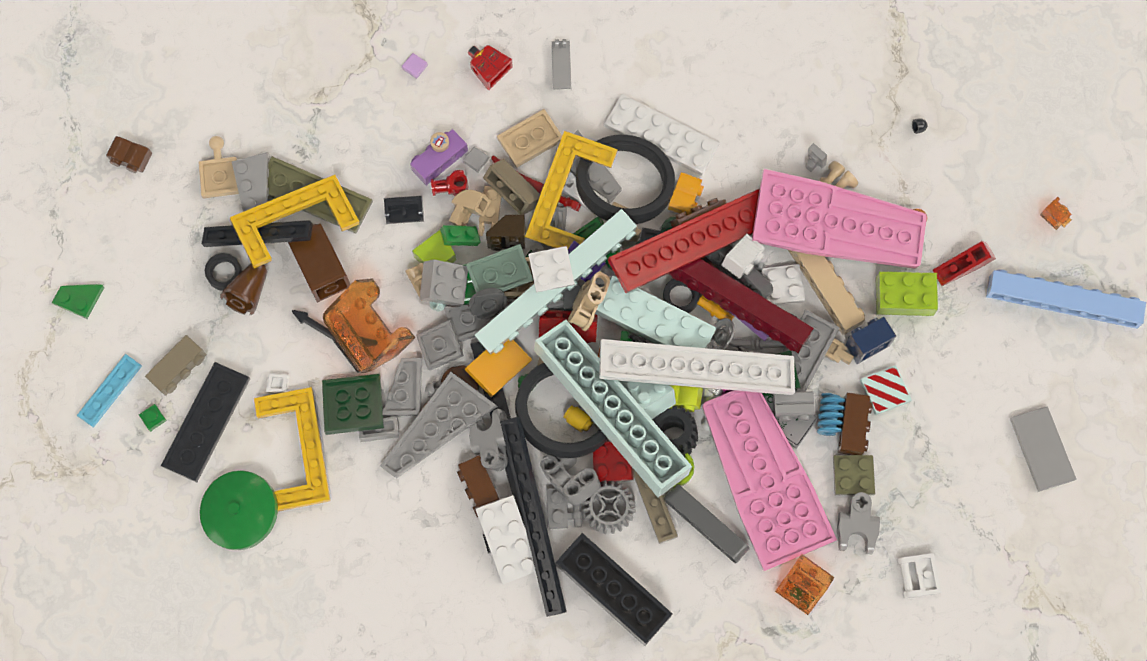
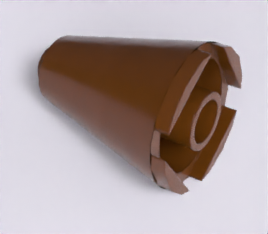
M250 263L222 290L220 294L221 300L225 298L227 301L226 305L240 314L245 315L246 312H250L249 315H253L267 276L266 266L261 265L254 268L252 263Z

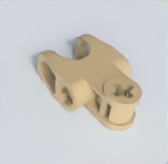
M599 271L592 277L591 281L589 280L582 285L573 303V310L568 318L569 323L578 325L583 331L590 327L598 305L602 303L610 284L609 276ZM596 278L603 279L604 287L596 285Z

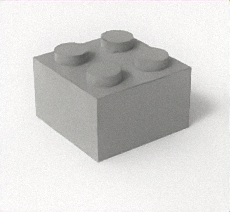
M439 260L425 261L423 264L419 300L451 306L464 304L468 274L467 266Z

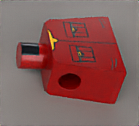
M486 45L481 51L476 46H472L468 51V55L473 58L470 61L471 70L488 90L513 68L512 59L490 45Z

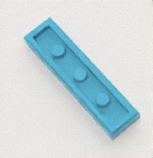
M125 354L77 416L94 428L142 365Z

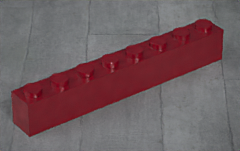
M701 259L669 273L673 279L681 281L691 290L702 294L707 300H712L720 305L722 309L733 313L738 319L746 321L756 330L764 332L772 340L782 343L787 349L798 354L814 330L810 325Z

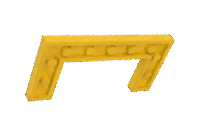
M564 131L525 238L553 248L567 246V250L573 241H576L578 244L583 243L585 238L550 226L574 159L578 156L612 168L618 150Z
M336 175L230 217V221L254 268L272 261L257 228L326 200L341 231L359 225V220Z
M312 387L254 398L257 418L296 412L307 485L274 491L278 502V512L331 501Z

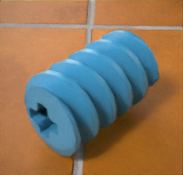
M822 393L821 396L823 398L820 400V403L823 406L819 408L821 414H819L818 418L821 421L817 424L820 427L817 429V433L824 436H835L836 433L842 432V429L837 428V425L843 424L838 418L844 417V414L838 411L844 410L845 407L839 405V403L845 402V399L839 395Z

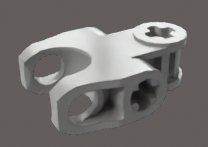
M500 409L493 410L492 424L489 429L486 430L485 423L481 418L470 426L469 433L473 453L476 455L480 454L481 463L485 468L495 471L504 470L508 463L506 445L500 424L501 421L507 420V416Z
M857 493L851 498L848 513L839 512L837 522L839 551L847 549L850 535L858 534L865 541L866 554L872 555L874 552L876 540L879 536L880 517L871 516L872 500L866 493ZM858 500H861V503L864 504V506H862L861 508L860 505L856 503Z

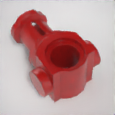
M455 170L443 180L431 179L433 196H436L437 193L445 192L456 196L469 188L468 180L463 170ZM457 182H463V183H464V185H462V186H460V187H459V186H456L455 184H456Z

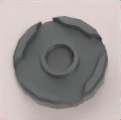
M487 288L473 295L470 299L469 307L473 316L476 315L480 319H489L499 315V311L507 307L508 301L501 289Z

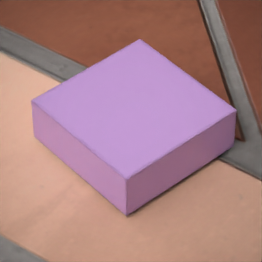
M412 53L402 65V69L417 79L428 64Z

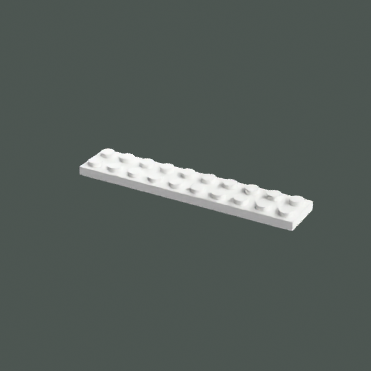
M605 339L600 341L599 379L793 395L795 393L794 356Z

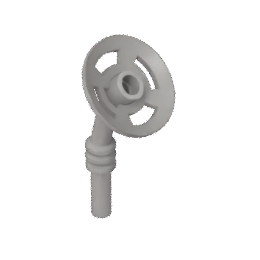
M725 318L714 325L716 330L707 349L724 350L728 345L751 348L752 350L754 348L756 350L759 348L763 350V348L785 347V345L774 340L764 341L761 338L760 340L758 338L756 340L754 338L751 340L733 338L735 325L732 320ZM715 338L716 346L712 348L713 339Z

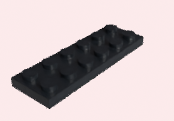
M214 362L161 467L196 483L198 482L250 381L249 376Z

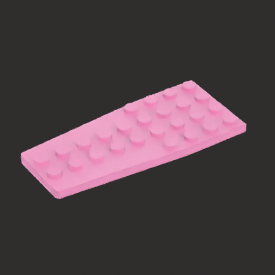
M764 169L752 241L805 254L916 269L921 264L927 216L922 212L827 183Z
M733 390L705 402L702 406L740 519L763 571L837 541L812 483L762 393Z

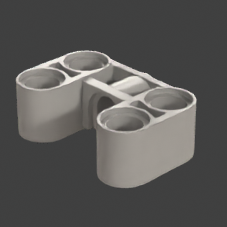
M546 455L541 460L540 467L554 488L570 504L580 505L600 488V480L592 468H585L575 476H571L567 472L576 464L577 458H558Z

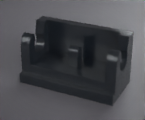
M422 196L384 198L386 224L424 222Z

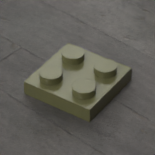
M873 455L833 456L835 495H855L861 492L875 495Z

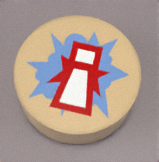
M442 132L433 134L430 139L432 149L436 152L447 150L449 147L448 136Z

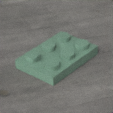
M520 244L466 264L476 293L487 288H497L504 292L533 281Z

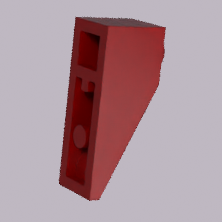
M981 241L934 268L933 272L937 273L941 286H944L982 268L996 258L989 245Z

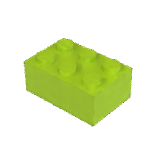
M879 271L875 278L876 315H935L938 310L937 273Z

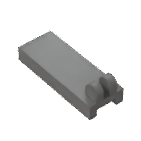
M555 39V41H552L553 90L571 89L570 41H566V39H562V41Z

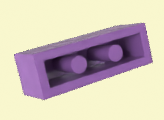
M453 129L449 132H444L449 138L447 150L436 152L430 144L425 152L421 155H416L410 163L411 170L426 186L431 182V179L438 177L468 152L467 143Z

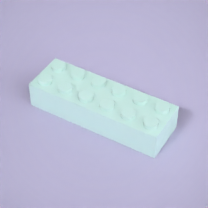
M615 276L610 278V284L604 300L598 305L595 314L654 344L707 348L716 330V327L639 288L625 293L618 278Z

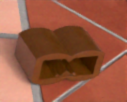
M115 136L106 156L114 166L120 167L122 165L126 166V169L130 172L137 173L138 171L143 173L152 152L143 145Z

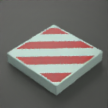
M897 366L860 379L866 395L870 396V402H873L872 409L875 415L912 401Z

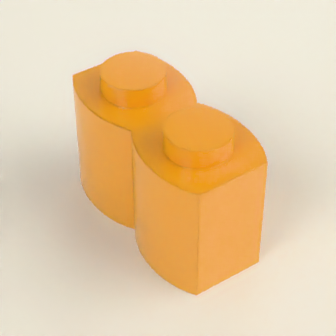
M681 172L668 210L676 213L686 211V214L692 212L691 208L698 204L695 202L696 197L701 196L704 186L701 185L702 179Z

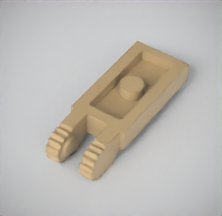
M484 186L483 194L491 200V203L484 217H479V236H483L485 224H491V227H493L499 221L502 197L491 186Z

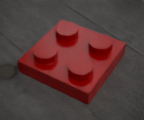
M605 442L599 449L593 452V470L596 472L600 482L605 480L607 482L634 480L633 467L612 442Z

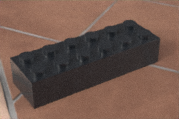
M583 533L555 562L556 566L644 646L651 641L673 615L671 611Z

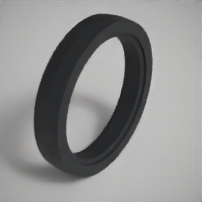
M611 135L595 141L618 151L636 153L648 159L660 173L662 191L653 202L639 208H620L602 200L593 191L589 183L588 170L593 162L580 158L576 169V187L584 205L592 213L606 221L611 219L621 209L635 224L648 222L660 215L669 204L675 185L674 169L666 154L652 142L633 135Z
M545 363L536 366L522 381L515 400L516 417L521 418L526 440L539 451L558 458H578L599 449L608 440L601 429L583 441L563 443L546 437L533 425L527 408L529 395L540 381L554 375Z

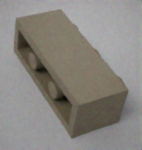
M505 159L490 165L483 179L520 215H525L536 208L541 194Z
M185 335L145 377L166 396L177 388V384L181 380L186 379L191 374V370L195 366H199L204 361L207 354L191 338Z

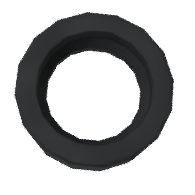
M219 253L207 261L204 269L205 277L212 287L222 291L242 272V267L236 257L227 253ZM222 262L231 263L235 269L233 277L226 282H218L213 277V269Z
M671 279L664 288L663 301L687 313L692 312L699 301V292L690 289L692 293L691 302L686 306H677L670 299L671 290L676 286L690 288L681 281Z

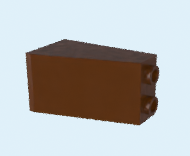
M321 223L313 224L310 241L288 242L317 303L352 287Z

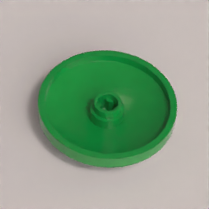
M232 471L218 477L205 491L200 505V521L205 534L218 546L230 550H245L258 545L270 534L278 514V502L271 485L261 476L248 471Z

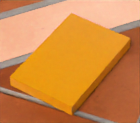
M508 339L503 344L505 347L497 354L493 352L490 355L485 350L465 368L468 374L490 397H493L532 361L528 354L514 340L510 341Z

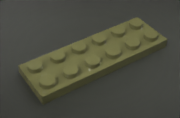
M273 156L268 162L269 196L274 199L324 179ZM341 186L359 220V225L347 230L356 234L373 201L366 196ZM326 200L302 210L339 226Z

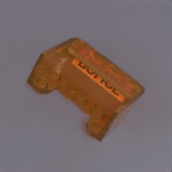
M373 278L355 280L323 313L324 324L356 369L361 373L370 372L397 357L415 339V336L407 327H400L391 333L374 310L372 304L379 298L380 289Z

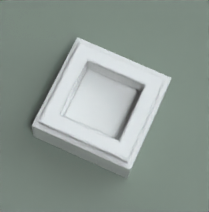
M269 373L266 392L271 394L287 392L289 375Z

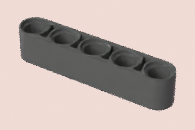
M731 245L706 256L721 272L760 296L767 298L773 293L772 284L756 268H753L748 275L744 274L741 278H738L722 266L726 255L733 249Z
M676 484L664 497V501L734 563H738L750 549L740 537L680 485Z

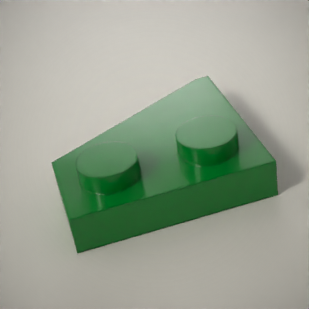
M101 284L60 286L52 303L88 319L105 287Z

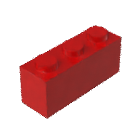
M547 310L539 318V338L563 321H568L572 311ZM595 314L593 322L586 331H583L578 325L570 323L586 343L596 342L597 314Z

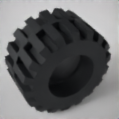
M673 406L672 409L668 408L652 419L663 433L672 427H677L684 431L680 437L669 439L684 458L686 453L690 455L692 448H696V442H698L697 425L689 411L685 413L684 408L681 407L678 410L677 406Z

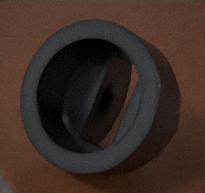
M922 118L912 121V129L915 134L924 132L928 127L926 120Z

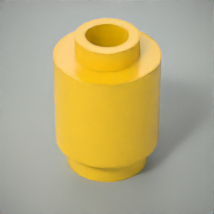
M571 405L563 416L568 424L581 433L583 431L587 432L593 425L590 416L578 406L574 407Z

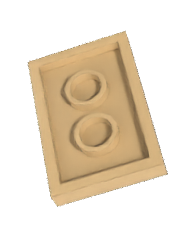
M545 109L497 136L498 141L516 168L559 144L562 138L561 133Z

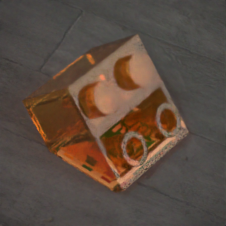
M801 554L775 592L809 615L835 577Z

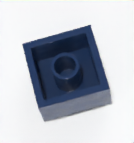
M876 317L867 323L868 326L864 328L860 326L851 332L852 335L848 337L845 346L850 354L854 356L853 359L856 364L890 347L896 338V334L885 317L880 319Z

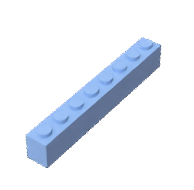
M1000 269L994 270L989 276L986 295L987 298L1138 329L1144 323L1146 302L1140 301L1136 297L1125 298L1117 293L1106 294L1098 289L1087 290L1078 285L1068 286L1059 281L1048 282L1044 278H1029L1024 274H1010Z

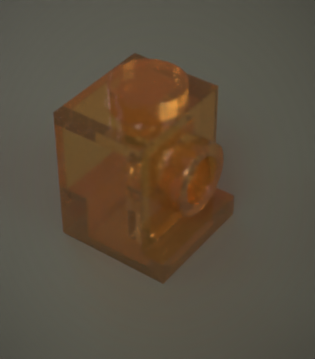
M1059 197L1055 198L1040 214L1055 230L1061 226L1065 228L1072 221L1070 218L1072 214L1065 205L1059 203Z

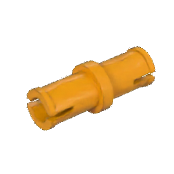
M703 295L697 302V305L711 313L710 316H715L719 320L725 318L732 320L735 317L712 300H707Z

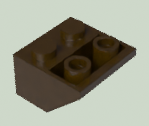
M505 215L486 232L488 249L501 251L502 249H508L519 244L522 249H525V215Z

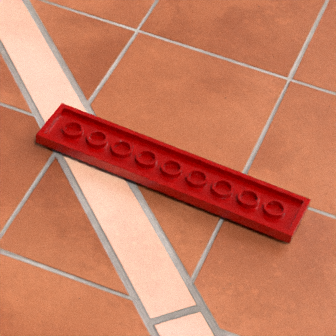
M760 188L609 257L608 262L625 293L741 240L746 234L752 235Z

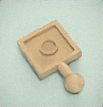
M213 136L209 140V146L213 149L214 159L199 161L201 196L203 199L239 194L232 161H236L237 158H222L221 149L224 146V141L219 136Z

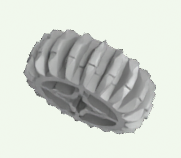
M606 480L603 481L604 487L600 485V488L588 498L589 501L585 500L583 502V505L587 506V508L583 509V513H589L585 516V520L592 519L589 525L592 527L597 524L596 531L604 527V534L607 533V528H611V533L614 534V527H617L620 532L622 531L621 524L628 527L629 523L626 519L632 521L633 516L629 513L633 514L636 509L630 508L636 504L635 501H629L633 498V494L626 495L629 489L626 487L621 490L622 483L614 487L615 481H611V486H607ZM611 492L617 495L613 498H606L601 494ZM595 499L602 506L597 515H595L592 507ZM621 499H623L626 508L623 516L616 507ZM606 503L613 504L612 511L610 509L609 511L605 510ZM606 516H612L614 519L616 518L617 520L614 522H605L601 519H603Z

